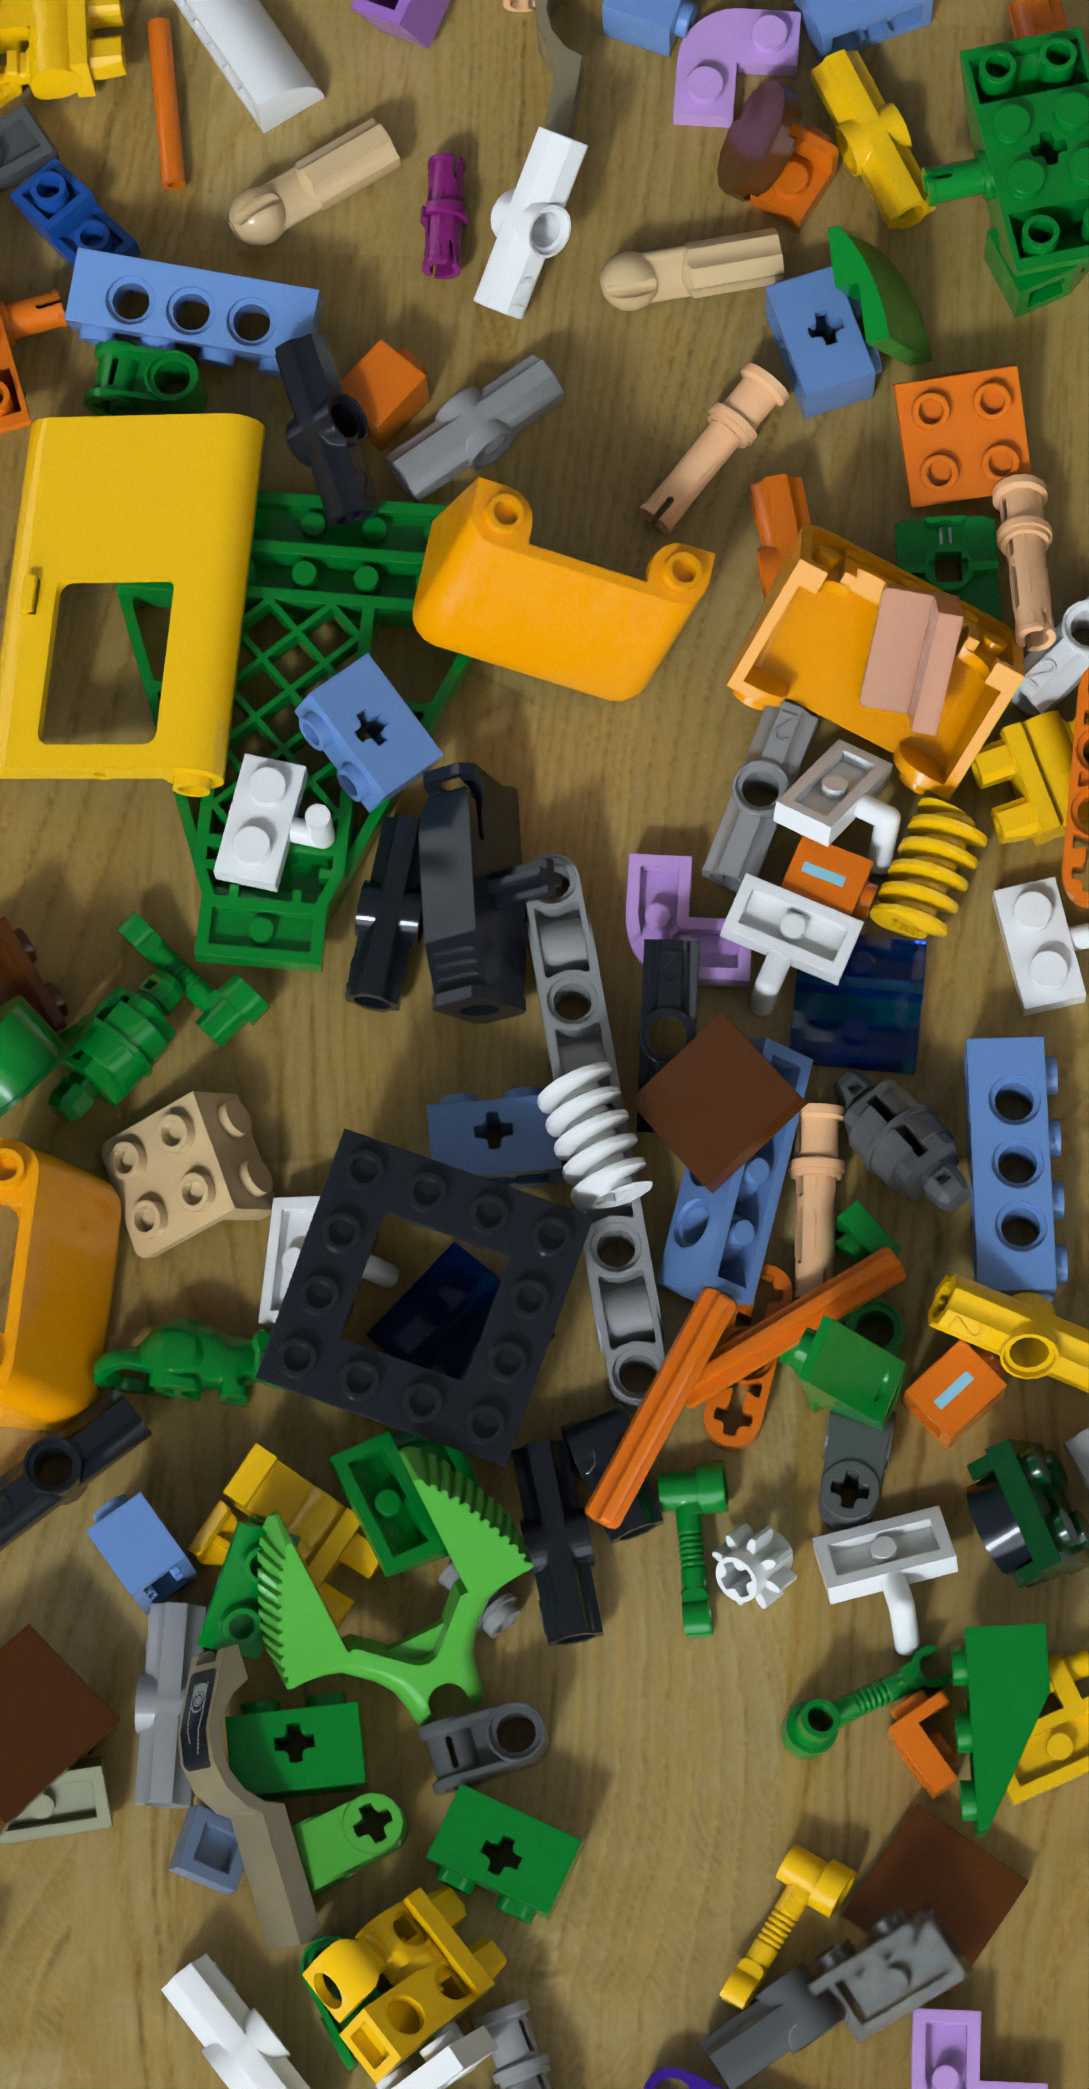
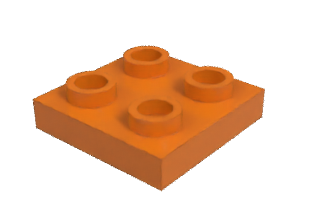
M1017 365L949 372L925 377V379L892 384L910 508L992 496L993 488L1002 479L1017 474L1032 475Z

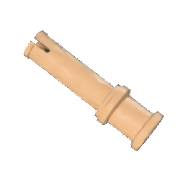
M747 363L742 368L740 383L723 403L716 402L708 410L707 420L709 426L698 437L646 503L640 506V514L650 523L664 505H669L659 518V522L655 526L656 529L665 534H670L675 524L719 469L726 463L736 448L743 449L752 445L757 439V427L776 405L781 407L788 401L789 393L786 388L765 369L753 363Z
M1017 474L1006 477L995 485L992 490V502L995 509L1000 512L1001 525L996 534L997 546L1007 556L1009 563V579L1015 617V641L1018 647L1024 648L1026 646L1025 635H1027V651L1033 652L1047 649L1056 641L1049 575L1045 556L1052 543V527L1048 521L1044 520L1043 507L1048 501L1046 484L1036 476Z
M808 1103L801 1109L794 1137V1158L790 1159L787 1165V1172L790 1173V1178L796 1180L795 1277L793 1300L795 1301L834 1278L836 1181L841 1180L842 1174L845 1173V1162L839 1159V1122L843 1121V1117L846 1114V1108L835 1104Z

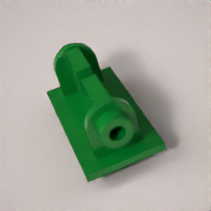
M250 1514L247 1523L237 1522L196 1642L197 1646L219 1650L238 1644L242 1656L259 1660L264 1646L262 1634H265V1632L260 1629L259 1622L263 1621V1619L258 1615V1609L262 1608V1605L258 1603V1595H261V1592L258 1590V1582H261V1578L258 1577L257 1568H261V1563L258 1562L257 1551L263 1550L259 1545L260 1536L267 1535V1532L262 1528L267 1517ZM289 1533L293 1542L298 1547L301 1537Z

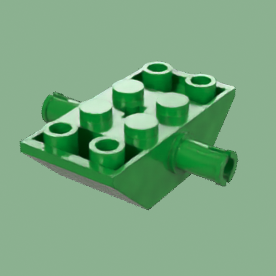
M1081 27L960 51L959 58L968 128L975 158L932 167H922L924 193L929 192V195H926L928 206L932 207L939 203L982 195L983 199L986 200L998 250L1016 277L1089 262V56Z

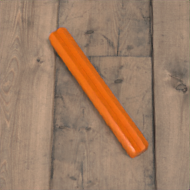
M889 1247L881 1248L715 1349L689 1395L685 1406L688 1409L697 1407L799 1344L807 1327L818 1330L823 1315L838 1321L904 1281L906 1278L905 1269L894 1251Z
M708 1287L701 1290L585 1507V1513L595 1522L611 1529H616L621 1525L736 1309V1303L726 1294Z

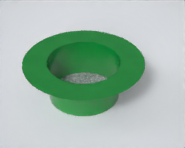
M22 995L12 998L0 1007V1118L38 1086L73 1051L93 1025L95 1020L93 1016L75 1023L58 1035Z

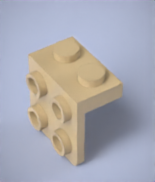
M192 1091L103 1143L101 1156L112 1187H114L121 1201L122 1216L138 1256L142 1258L157 1257L221 1220H262L271 1215L273 1198H275L272 1190V1175L268 1167L261 1160L251 1132L252 1122L250 1115L240 1102L238 1094Z

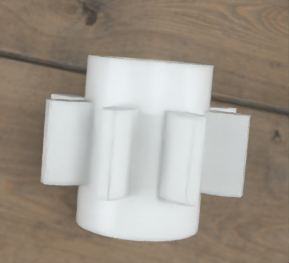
M745 1522L725 1536L726 1542L712 1553V1556L719 1561L716 1566V1579L720 1588L729 1598L737 1601L739 1605L755 1597L758 1604L765 1609L783 1595V1590L797 1579V1575L790 1570L793 1564L792 1548L781 1534L772 1530V1527L769 1525L754 1534L751 1527Z

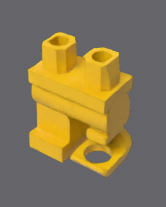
M0 0V54L7 53L6 67L0 65V109L14 98L20 96L23 92V85L29 84L33 95L40 100L64 98L76 92L79 98L97 96L96 80L127 75L126 53L122 35L94 38V29L124 26L123 0Z
M1050 711L1032 717L1022 723L1017 722L1003 727L997 740L982 747L972 762L970 768L981 790L1009 780L1016 800L993 807L990 811L991 822L1001 844L1032 838L1036 847L1051 842L1054 838L1065 836L1076 717L1066 722L1061 718L1059 711ZM1089 718L1086 719L1085 725L1089 724ZM1089 744L1085 748L1084 754H1089ZM1089 801L1082 806L1078 815V820L1087 830L1089 829Z
M255 1443L223 1491L225 1501L248 1516L250 1514H258L267 1517L278 1510L288 1532L301 1537L297 1548L339 1630L353 1608L355 1601L327 1584L331 1576L341 1563L365 1580L370 1581L380 1565L351 1509L346 1508L332 1496L311 1484L281 1463L278 1457L258 1443ZM219 1500L187 1548L188 1555L203 1566H223L237 1525V1519L227 1504Z
M449 1886L427 1895L421 1887L418 1888L402 1902L395 1904L367 1923L356 1935L355 1938L357 1940L342 1939L332 1943L302 1974L339 2024L349 2017L377 1985L381 1973L392 1984L393 1988L364 2007L339 2034L376 2084L393 2072L404 2060L470 2011L495 1985L493 1979L507 1963L506 1957L492 1940L482 1937L467 1948L453 1930L467 1914L464 1903ZM323 1974L335 1982L340 1991L342 2002L336 1999L326 1987Z

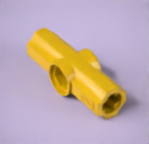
M842 49L826 56L817 67L811 70L810 80L835 126L834 135L845 165L853 176L861 175L872 200H874L889 230L894 228L904 230L920 223L925 216L936 209V206L929 207L926 201V195H929V192L924 193L922 172L911 153L912 142L901 113L893 103L889 102L886 104L858 50L846 51Z
M957 1273L952 1276L946 1274L936 1288L933 1302L928 1310V1326L999 1355L1001 1365L1005 1371L1014 1377L1038 1379L1047 1375L1089 1393L1088 1329L1056 1316L1055 1307L1051 1301L1040 1294L1027 1292L1008 1296Z

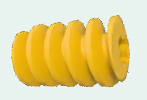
M926 797L921 798L917 803L920 815L913 816L907 826L911 837L903 838L897 848L901 859L894 860L889 866L887 872L891 881L883 883L877 893L881 904L874 905L869 911L871 919L880 927L911 939H923L927 935L945 937L948 934L949 927L939 920L936 914L940 912L954 915L958 912L959 905L947 896L946 892L947 890L965 892L969 887V883L955 871L957 868L975 870L979 861L965 850L966 846L984 848L989 841L985 834L975 828V822L964 811L945 801Z

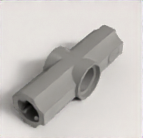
M532 354L482 390H479L477 387H471L453 396L439 410L434 423L385 456L386 466L404 494L415 503H418L467 468L471 467L473 470H479L494 463L511 447L516 434L564 402L565 393L558 383L554 372L546 362Z
M784 701L781 707L767 706L763 712L744 764L734 777L732 795L702 869V876L714 882L718 887L738 893L746 873L757 878L761 874L776 832L780 824L773 821L776 801L797 781L819 723L818 718L809 714L803 707ZM761 787L772 791L777 798L768 806L758 807L748 803L744 796L751 789Z
M178 1602L150 1604L145 1674L139 1675L135 1699L136 1734H140L134 1800L136 1805L167 1809L189 1808L193 1806L195 1793L181 1767L178 1729L192 1656L203 1653L206 1649L196 1644L208 1610L206 1606Z

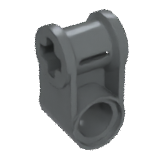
M830 1411L822 1459H825L818 1498V1512L823 1523L832 1531L837 1532L873 1521L877 1510L883 1471L887 1470L897 1412H892L885 1432ZM850 1487L856 1489L854 1508L841 1506L843 1488Z
M510 1702L473 1714L448 1717L422 1726L417 1730L419 1741L427 1742L437 1777V1781L433 1783L432 1787L434 1795L437 1796L456 1793L460 1784L473 1788L490 1781L492 1778L530 1768L543 1759L550 1745V1732L544 1719L533 1707L521 1702ZM515 1719L531 1721L535 1726L536 1732L531 1746L522 1752L513 1753L505 1750L501 1744L503 1728ZM452 1741L459 1762V1767L457 1768L450 1747V1742Z

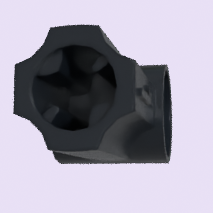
M622 1403L560 1426L576 1471L581 1481L586 1479L591 1493L594 1492L631 1423ZM647 1478L642 1483L621 1525L616 1529L604 1526L612 1544L636 1538L664 1524Z

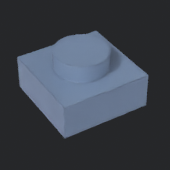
M199 1804L189 1807L168 1871L225 1895L236 1892L244 1870V1864L230 1818L218 1815L213 1810Z

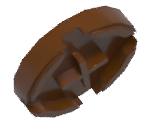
M777 80L765 82L752 92L739 109L728 129L720 151L717 168L718 185L726 194L743 202L751 200L750 194L759 197L768 191L782 174L796 146L794 145L796 137L789 135L792 122L794 120L801 123L803 119L802 99L795 89Z

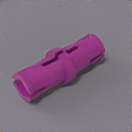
M452 153L435 154L429 158L427 165L426 206L423 205L420 211V223L425 228L422 272L427 276H431L433 274V265H436L434 278L444 280L455 278L461 273V234L463 227L468 225L469 215L468 208L464 205L463 196L466 161L463 157L459 156L456 158L455 168H453L454 154Z

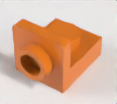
M792 122L789 135L796 137L794 144L796 146L782 174L771 188L759 197L750 194L751 200L748 203L800 231L837 176L839 149L833 144L830 137L820 129L809 125L801 127Z
M920 1690L891 1711L892 1716L897 1722L888 1728L886 1734L932 1801L954 1787L958 1779L952 1768L958 1765L959 1761L951 1747L937 1730L927 1736L922 1729L923 1725L948 1708L951 1700L944 1690L939 1691L931 1698H928L926 1693Z

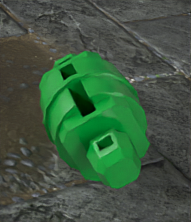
M163 970L153 973L138 988V995L117 985L109 995L101 999L89 1014L84 1015L79 1020L81 1021L90 1016L95 1018L93 1025L84 1038L60 1063L69 1076L68 1078L62 1077L52 1091L48 1106L58 1117L69 1123L79 1120L94 1105V1098L115 1108L123 1098L131 1094L143 1078H147L152 1074L153 1066L168 1050V1044L177 1034L163 1017L164 1015L169 1016L180 1001L184 990L174 976Z

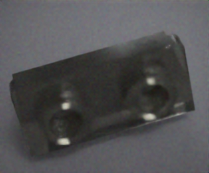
M928 1901L910 1912H907L903 1904L892 1908L869 1925L873 1933L871 1936L854 1946L849 1938L846 1937L824 1950L814 1959L819 1968L806 1983V1988L812 1997L823 1991L825 1992L858 2043L967 1979L973 1971L972 1966Z

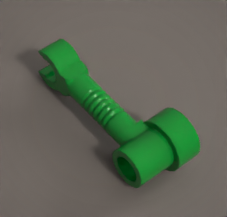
M135 911L117 928L122 936L159 971L163 970L179 981L184 988L183 994L187 995V998L203 1012L195 1023L220 1048H223L248 1022L253 1026L271 1008L235 972L218 990L214 989L205 979H202L201 975H198L197 971H194L188 963H185V960L181 959V956Z
M723 1460L697 1462L696 1469L658 1473L662 1512L675 1511L677 1535L679 1536L678 1548H680L679 1554L681 1555L679 1560L681 1561L680 1567L682 1568L680 1570L684 1634H687L688 1638L714 1636L707 1568L705 1567L706 1561L704 1560L706 1557L704 1555L705 1549L703 1548L702 1517L704 1514L729 1511L727 1478Z
M928 1645L920 1648L908 1660L906 1665L879 1680H875L873 1683H869L867 1686H863L862 1689L859 1688L856 1691H852L851 1694L848 1693L831 1702L826 1699H814L798 1704L786 1715L782 1722L781 1738L783 1744L796 1757L802 1759L817 1758L834 1744L838 1730L844 1725L861 1716H865L866 1713H871L872 1710L875 1711L877 1708L883 1707V1705L892 1703L917 1691L923 1690L926 1694L937 1692L951 1679V1673L942 1675L938 1679H929L922 1674L920 1661L930 1657L938 1649V1646ZM808 1717L819 1721L822 1726V1732L816 1731L810 1726Z

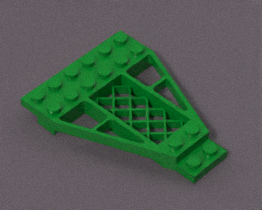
M258 490L241 636L242 646L255 660L237 673L234 703L248 719L230 732L227 763L238 776L242 763L231 752V749L256 730L260 732L275 750L267 758L301 765L293 755L308 744L302 732L300 731L283 744L265 723L290 703L297 708L303 701L300 697L303 693L325 676L330 679L338 674L335 669L356 652V661L367 653L374 660L377 635L382 628L388 626L415 628L412 620L413 605L432 521L448 507L447 505L378 500L380 513L374 517L346 527H329L320 495ZM115 583L157 731L162 681L154 680L137 621L136 611L142 606L171 608L174 591L173 583ZM266 616L276 617L289 633L262 653L245 632ZM291 618L306 620L297 626ZM326 622H337L351 639L324 658L307 637ZM353 623L361 624L360 631L355 627ZM299 644L315 662L316 666L290 685L274 667L273 663ZM458 653L431 703L404 701L431 738L472 667L475 658ZM265 671L282 692L255 712L238 691ZM366 731L357 735V738L362 742L365 740ZM328 763L312 777L308 774L302 801L312 794L320 804L325 805L329 809L334 831L337 829L335 844L328 848L320 849L291 842L278 892L215 878L213 871L223 834H216L217 822L219 820L224 827L226 826L228 815L223 809L232 803L237 781L222 793V786L211 789L208 796L201 797L199 816L191 811L187 796L173 791L202 893L194 951L196 961L323 972L329 919H332L378 837L384 817H389L403 790L370 812L362 828L358 829L355 826L358 802L351 799L341 788L338 809L320 788L337 775V769L333 763Z

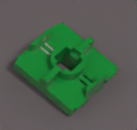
M967 515L924 517V519L902 520V523H895L897 567L951 595L959 596L960 600L1001 621L998 582L999 561L997 560L994 518L987 519V516L966 517ZM939 561H955V563H959L960 581L936 582L934 564Z

